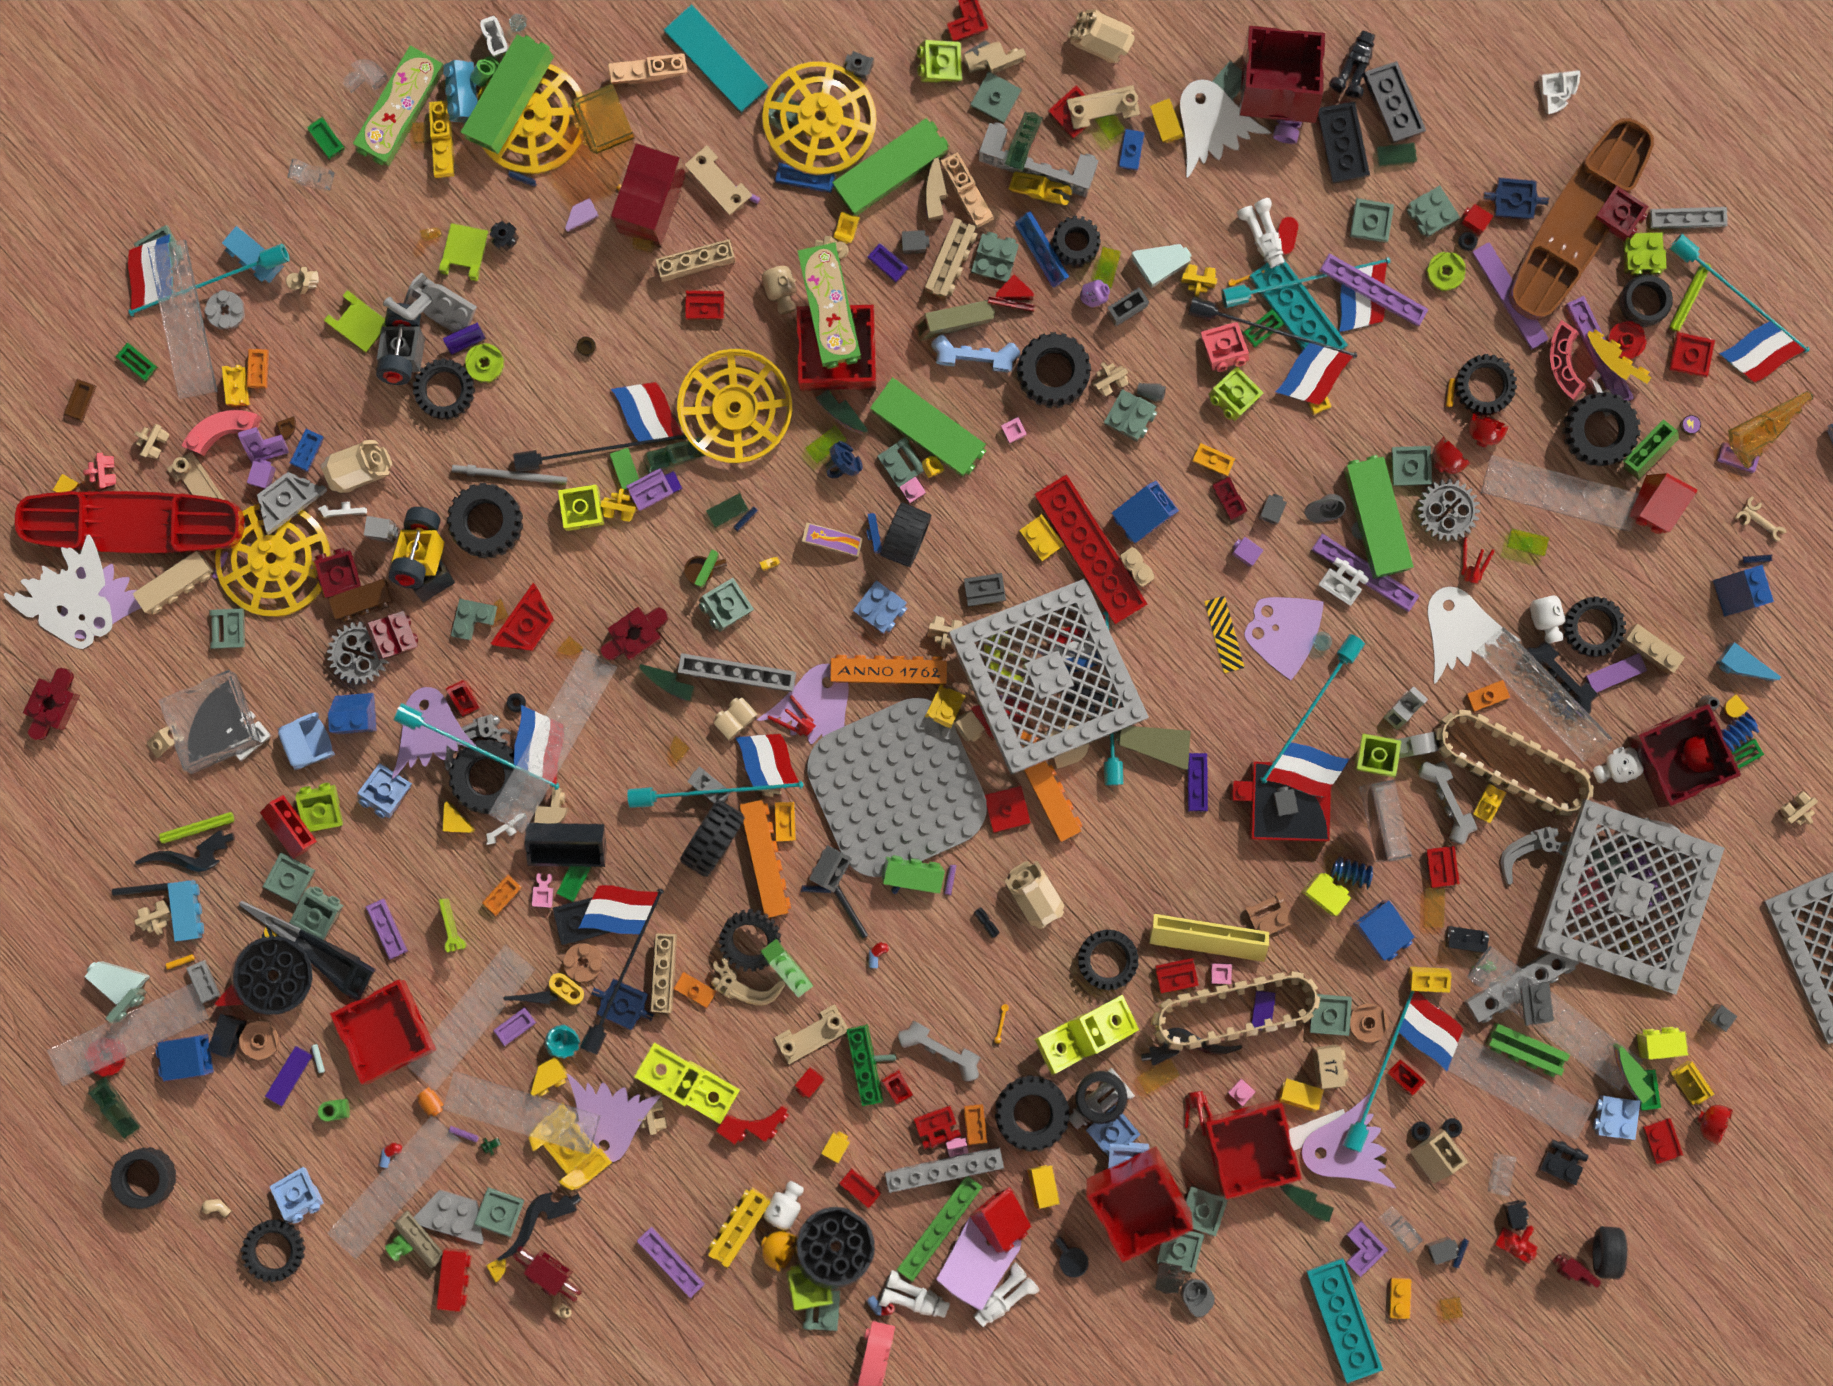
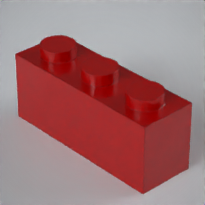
M284 795L269 802L259 812L292 859L307 852L317 842Z
M445 1248L443 1250L437 1309L460 1312L463 1306L466 1307L467 1295H465V1287L469 1286L470 1275H467V1267H470L472 1262L469 1250Z

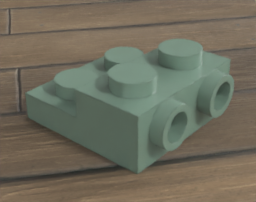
M1440 185L1407 205L1409 217L1415 219L1418 224V231L1421 235H1425L1426 238H1429L1460 218Z
M992 232L982 234L971 273L1006 283L1010 278L1019 244L1010 237H1005V240L997 238L998 235Z
M1122 389L1104 424L1137 442L1139 437L1144 438L1148 430L1145 427L1148 421L1152 422L1157 414L1154 411L1156 406Z
M734 578L709 591L699 599L700 610L709 615L711 627L718 629L719 632L754 610Z
M310 886L304 891L289 923L325 940L344 905L340 904V900L337 897H328L323 894L321 888L316 886L312 888Z

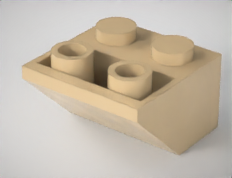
M1439 1129L1410 1151L1433 1184L1452 1175L1468 1163L1443 1129Z

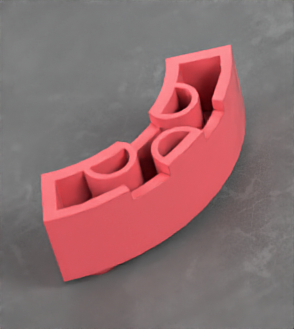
M1561 320L1551 340L1550 364L1559 386L1570 399L1576 402L1587 388L1586 384L1575 374L1571 360L1572 347L1579 333Z
M230 410L213 414L199 422L189 432L182 447L205 456L209 448L220 437L255 427L258 429L262 417L242 410Z
M872 1321L871 1328L866 1329L864 1340H868L859 1381L854 1383L853 1386H882L895 1326Z

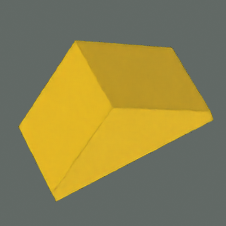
M447 801L444 804V832L473 833L476 831L451 802Z

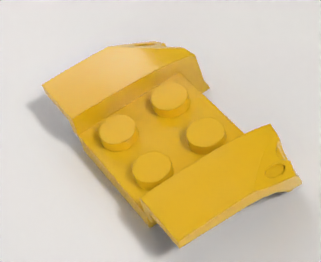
M562 1103L531 1131L529 1141L533 1151L544 1145L567 1173L559 1183L571 1190H576L596 1177L612 1161L601 1148L598 1149L574 1120L575 1116Z

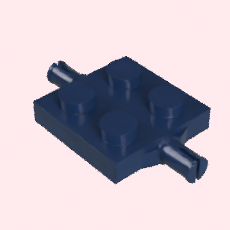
M1498 178L1495 193H1483V200H1494V217L1533 220L1536 205L1548 206L1549 197H1538L1536 191L1537 181Z
M613 978L605 992L594 987L591 995L601 999V1006L597 1015L603 1016L618 980ZM622 982L606 1019L633 1030L640 1017L652 1021L653 1018L651 1017H654V1014L644 1010L649 994Z

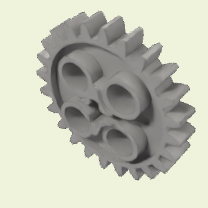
M1451 479L1447 481V484H1445L1444 480H1440L1439 485L1434 482L1432 484L1433 489L1427 487L1428 494L1422 493L1421 496L1424 500L1418 501L1422 507L1417 508V511L1422 512L1417 518L1424 520L1420 526H1427L1425 532L1431 530V537L1438 534V540L1445 536L1446 542L1450 540V537H1452L1453 541H1456L1457 535L1462 539L1465 537L1464 532L1467 534L1471 533L1469 527H1476L1472 521L1479 520L1475 514L1480 512V510L1475 509V506L1480 503L1473 501L1477 495H1470L1472 488L1466 491V484L1460 487L1459 480L1452 484ZM1446 492L1453 495V501L1450 502L1445 499L1444 495ZM1457 499H1461V502L1450 511L1451 513H1448L1439 522H1436V519L1446 511V508L1450 507ZM1432 505H1436L1439 508L1438 514L1431 512L1430 508ZM1459 506L1466 509L1465 516L1458 513ZM1445 519H1449L1452 522V528L1449 529L1444 526Z
M353 622L351 623V628L344 625L343 632L337 630L338 637L332 635L335 642L328 643L333 648L332 650H327L328 653L332 654L327 660L334 662L330 666V668H337L334 674L342 673L340 679L344 680L348 677V683H351L354 679L357 685H359L361 679L363 684H367V678L374 681L373 675L381 677L379 670L386 671L383 664H389V662L385 659L379 660L375 649L372 652L367 650V645L371 642V639L362 622L358 623V627ZM352 636L357 638V643L354 646L349 645V639ZM343 647L356 651L360 650L363 653L375 656V659L372 660L344 651ZM349 654L351 661L345 665L342 661L343 657ZM367 660L369 668L362 670L361 663Z

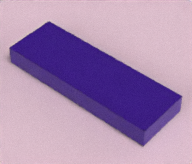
M1189 753L1188 811H1208L1207 753Z
M295 1046L265 1097L283 1106L313 1055Z

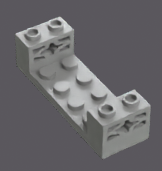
M989 123L979 152L980 162L1013 173L1016 171L1044 176L1050 181L1070 186L1072 193L1087 198L1099 161L1095 159V156L1080 154L1074 174L1070 175L1069 171L1059 169L1058 171L1047 163L1038 164L1033 162L1032 158L1026 156L1020 158L1009 150L1003 152L1008 129L1000 123Z

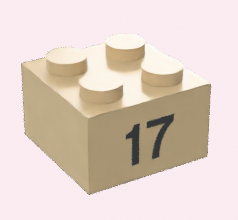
M1338 1045L1312 1047L1317 1086L1322 1089L1346 1086L1345 1081H1348L1347 1069L1343 1068V1062L1346 1061L1345 1051L1341 1050V1047Z

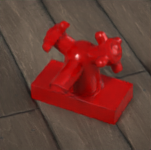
M1531 1225L1526 1227L1521 1237L1502 1227L1494 1242L1496 1246L1528 1264L1537 1255L1538 1246L1528 1241L1534 1231Z

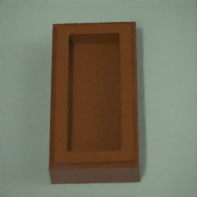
M77 379L64 415L83 422L97 386Z

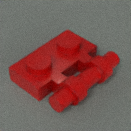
M950 1105L914 1118L920 1137L925 1135L929 1137V1140L922 1142L924 1149L936 1148L941 1143L950 1142L952 1139L961 1137L959 1129L951 1132L950 1126L957 1123ZM941 1129L945 1130L946 1134L938 1137L934 1136L933 1132Z

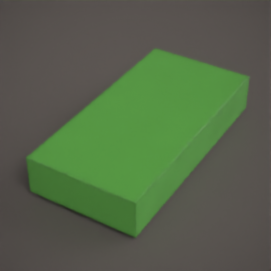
M629 448L610 454L621 487L626 490L627 485L639 480Z
M711 549L694 583L696 586L704 587L719 557L717 551Z

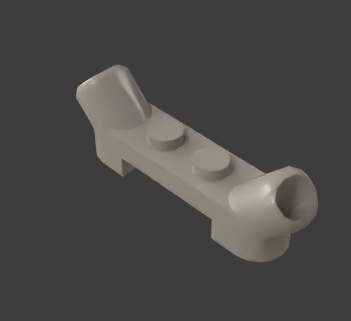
M1445 761L1435 765L1429 762L1422 763L1418 772L1419 777L1436 784L1438 788L1436 793L1439 799L1444 800L1446 807H1444L1445 812L1454 821L1449 836L1450 841L1461 845L1465 844L1468 834L1477 831V826L1471 813L1462 814L1447 783L1453 776Z
M914 1020L909 1029L899 1031L898 1037L901 1047L907 1048L922 1043L926 1045L924 1049L933 1054L936 1051L943 1055L941 1058L947 1062H957L962 1079L965 1082L979 1077L977 1064L981 1057L966 1048H963L961 1054L927 1037L930 1029Z

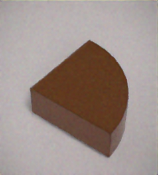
M294 416L276 422L279 434L283 436L284 440L289 439L295 431L296 418Z

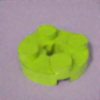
M1441 252L1430 260L1426 274L1428 280L1435 288L1441 291L1453 290L1463 282L1466 266L1463 259L1456 253ZM1442 267H1449L1451 269L1449 276L1442 274Z
M484 343L476 345L468 351L465 364L472 378L480 382L489 383L497 379L503 372L504 358L497 347ZM488 358L489 366L482 368L480 360Z

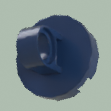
M838 441L830 447L832 459L827 462L825 467L828 477L832 479L839 478L844 473L849 476H856L863 469L860 457H855L852 453L854 449L842 441ZM833 467L839 468L837 471H830Z

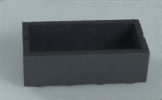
M527 823L524 839L527 865L605 867L607 854L605 825Z

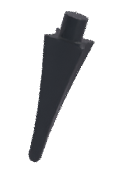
M547 990L524 995L504 996L503 999L505 1001L550 1004V1001H557V995Z

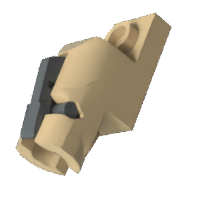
M983 41L965 52L963 58L970 73L986 69L985 66H987L989 72L994 74L1025 61L1026 53L1023 48L1020 50L1015 48L1009 51L1008 55H1005L1000 42L990 44L987 41Z

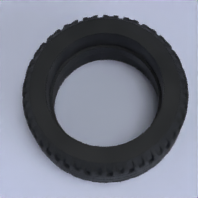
M1640 275L1624 286L1619 297V306L1626 320L1633 321L1641 327H1648L1659 323L1668 315L1672 307L1673 296L1670 287L1661 278L1655 275ZM1647 286L1658 294L1660 308L1655 315H1643L1634 308L1631 297L1636 287Z
M1108 1071L1092 1072L1086 1075L1078 1085L1075 1095L1076 1106L1080 1114L1090 1122L1096 1124L1111 1123L1119 1118L1125 1110L1127 1103L1126 1087L1122 1080ZM1106 1082L1116 1089L1118 1102L1113 1110L1107 1113H1098L1088 1107L1085 1102V1092L1092 1083Z
M1602 1226L1595 1232L1592 1261L1594 1272L1599 1278L1617 1280L1625 1273L1627 1265V1239L1625 1232L1619 1227Z

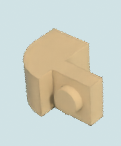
M552 788L551 807L536 806L535 823H561L566 818L569 808H561V804L565 803V792H562V788L557 790Z

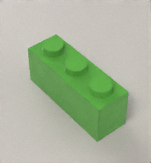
M1663 419L1637 445L1632 453L1623 460L1624 468L1639 480L1679 440L1678 430Z
M892 855V857H886L881 879L883 884L940 894L945 871L941 864L937 862H929L927 864L922 863L918 859L912 858L909 861L903 860L900 856Z
M777 939L761 950L769 964L798 998L813 987L807 975Z

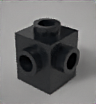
M501 220L500 223H495L490 229L491 243L498 249L502 247L507 252L518 241L519 237L515 232L517 229L510 222L506 224Z

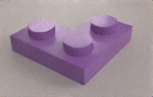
M257 427L238 432L239 439L251 463L253 461L259 462L260 459L266 460L289 453L282 435L263 440Z
M1361 1221L1347 1233V1236L1359 1249L1346 1263L1361 1277L1388 1249Z

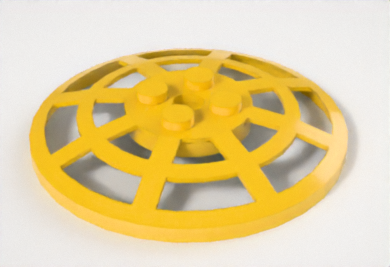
M821 61L807 62L788 69L772 84L763 105L762 122L770 147L783 162L807 174L828 175L851 167L866 153L875 133L876 112L868 89L852 72L833 63ZM808 67H827L825 77H810L801 80L796 71ZM834 69L849 76L860 88L851 93L843 84L832 79ZM789 76L795 85L787 92L783 102L771 101L776 88ZM822 82V92L811 94L806 87L810 83ZM831 85L839 88L846 96L836 100L833 96L829 95ZM799 89L804 96L803 101L799 106L788 104L792 95ZM863 95L866 96L870 108V125L860 122V112L856 99ZM850 102L854 110V120L843 117L842 107ZM769 109L780 110V120L784 134L774 139L769 125ZM818 111L823 112L825 119L822 121L817 120L815 113ZM786 112L797 114L798 124L789 129L787 124ZM841 125L852 128L849 136L843 142H841L837 135ZM857 130L868 133L861 149L850 158L845 147L854 139ZM803 131L807 136L811 137L810 146L802 144L794 136ZM830 138L835 147L828 149H817L819 139ZM789 140L795 147L808 153L805 165L790 158L779 146ZM839 152L843 163L831 167H813L815 155L825 156Z
M551 64L547 69L558 73L559 76L553 82L544 78L541 79L539 83L546 85L547 88L541 94L535 92L532 94L499 154L482 147L486 154L503 168L522 174L548 172L567 162L576 153L583 141L588 123V112L582 92L566 72ZM565 80L574 89L580 107H568L565 96L558 88ZM487 85L483 86L479 91V94L477 96V102L482 96ZM553 92L559 97L563 108H551L547 99ZM527 111L535 113L531 120L525 119L524 114ZM569 115H581L579 132L571 145L563 138L568 128ZM553 116H563V122L558 133L550 127ZM544 133L552 138L547 144L536 148L535 138ZM517 135L527 138L528 148L515 146L511 142ZM557 143L566 150L556 160L544 165L538 164L537 154L548 151ZM508 148L513 152L529 155L531 166L514 165L503 160L501 157Z
M726 349L709 354L690 369L679 390L677 412L684 434L698 451L716 461L740 464L763 457L780 443L790 425L792 397L785 377L770 360L753 351ZM735 356L752 358L765 366L759 374L748 369L736 368ZM727 357V369L714 373L708 379L699 372L702 367L711 361ZM771 371L781 382L786 399H774L771 388L764 380ZM737 374L749 376L754 380L747 388L737 384ZM729 375L730 385L718 389L713 384L718 378ZM694 377L702 386L697 394L695 407H684L685 393L690 381ZM760 385L766 391L769 401L757 402L754 392ZM708 389L715 395L712 406L701 407L702 398ZM735 402L741 405L740 411L736 413L730 410V405ZM787 406L784 425L778 436H775L769 431L774 420L775 408ZM770 409L764 426L755 420L758 410ZM702 414H713L718 422L711 431L704 423ZM684 415H696L699 426L706 434L699 443L690 433ZM752 426L759 432L752 438L742 441L741 430ZM723 428L734 431V442L723 440L717 437V435ZM763 436L771 442L767 448L759 453L743 457V446L755 443ZM712 440L723 446L735 447V458L718 456L705 448Z
M260 504L248 507L242 512L244 516L248 514L251 524L244 529L243 537L239 543L231 547L233 572L223 577L221 571V549L216 550L215 565L219 582L233 602L251 613L261 616L278 617L298 612L308 606L321 592L318 581L312 592L299 603L296 602L292 594L304 583L307 576L316 579L314 570L311 569L312 552L310 545L321 541L323 553H326V556L331 555L327 536L319 523L304 510L297 514L305 518L314 527L317 534L306 538L299 528L289 523L291 520L289 519L278 528L275 535L265 536L261 528L264 525L263 519L258 520L255 510L261 509ZM254 529L257 540L251 547L242 544L241 542L244 537ZM286 529L292 530L300 538V541L290 545L289 542L283 539ZM302 548L305 549V566L295 563L294 552ZM238 551L248 554V565L238 569L237 565ZM270 553L276 555V561L272 564H269L266 559ZM292 570L302 573L299 579L292 586L288 587L285 577ZM251 571L259 578L255 589L242 578V576ZM237 579L244 589L253 594L251 605L237 598L227 584ZM266 581H277L282 590L273 593L263 592ZM285 596L290 606L280 610L258 609L261 597L275 599Z

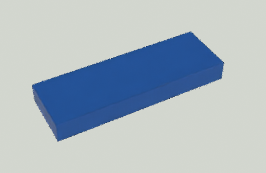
M779 163L775 182L832 193V182L834 181L835 173L828 175L807 174L787 164Z

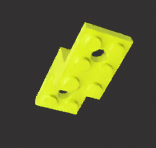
M1123 995L1088 1013L1069 1020L1034 1040L1052 1075L1085 1057L1099 1053L1139 1031V1028ZM1113 1016L1117 1018V1026L1112 1023ZM1057 1044L1062 1046V1053L1057 1051Z
M655 1042L634 1076L684 1106L688 1105L720 1124L740 1091L739 1088L696 1063L684 1060ZM658 1064H664L667 1067V1072L664 1075H659L656 1072ZM710 1092L718 1093L719 1100L713 1103L708 1099Z

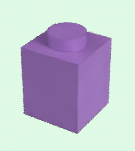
M260 459V462L253 461L247 483L266 489L272 483L276 468L271 466V462Z
M1246 537L1242 540L1238 539L1232 547L1234 549L1232 555L1250 568L1263 552L1262 548Z

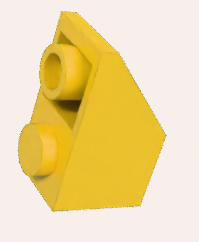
M554 1057L538 1066L531 1091L532 1096L538 1094L541 1097L549 1092L548 1088L552 1085H555L557 1088L566 1083L565 1078L568 1077V1073L558 1057Z

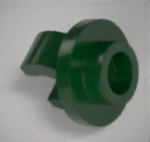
M483 1138V1143L480 1144L485 1155L493 1156L494 1152L492 1149L501 1145L499 1138L490 1142Z

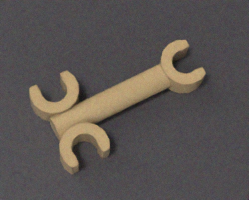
M1754 497L1748 498L1745 503L1746 506L1735 515L1734 519L1737 520L1741 515L1744 516L1743 526L1747 525L1750 519H1753L1771 533L1772 540L1780 541L1781 539L1777 537L1776 532L1779 531L1784 534L1787 532L1786 529L1775 527L1755 511L1761 508L1762 503H1758L1756 507H1753L1751 501Z

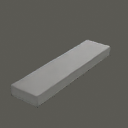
M1727 207L1650 209V229L1727 227Z

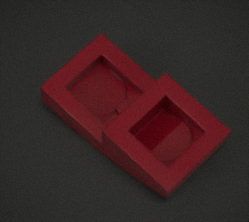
M1229 476L1212 484L1230 520L1248 511Z

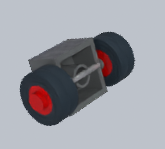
M397 303L405 309L411 306L405 303ZM387 308L385 316L386 326H382L377 354L376 376L382 382L391 385H404L410 381L412 372H420L425 337L419 327L421 314L414 320H407Z

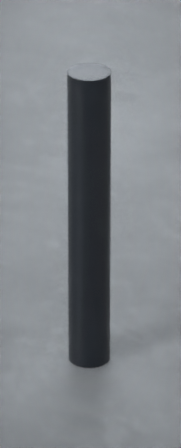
M168 883L113 888L112 895L120 896L168 891Z
M838 885L834 894L863 939L868 936V933Z

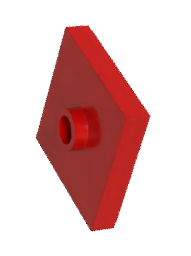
M1677 332L1669 370L1707 378L1715 340Z
M1022 786L985 795L993 833L1031 823Z

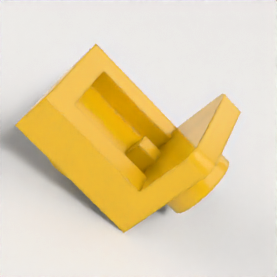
M841 212L833 238L845 244H848V242L852 243L860 217Z

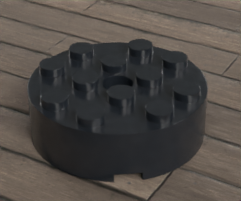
M280 936L263 937L246 945L237 955L231 971L232 987L240 1002L250 1010L265 1015L281 1014L294 1009L307 996L313 979L311 962L303 948L294 941ZM275 970L277 972V979L275 981L268 979V971Z
M828 1207L812 1214L799 1229L794 1243L795 1260L801 1273L813 1284L826 1289H840L855 1283L866 1273L875 1253L874 1236L867 1222L861 1216L843 1207ZM831 1243H835L839 1246L838 1252H834L830 1249Z

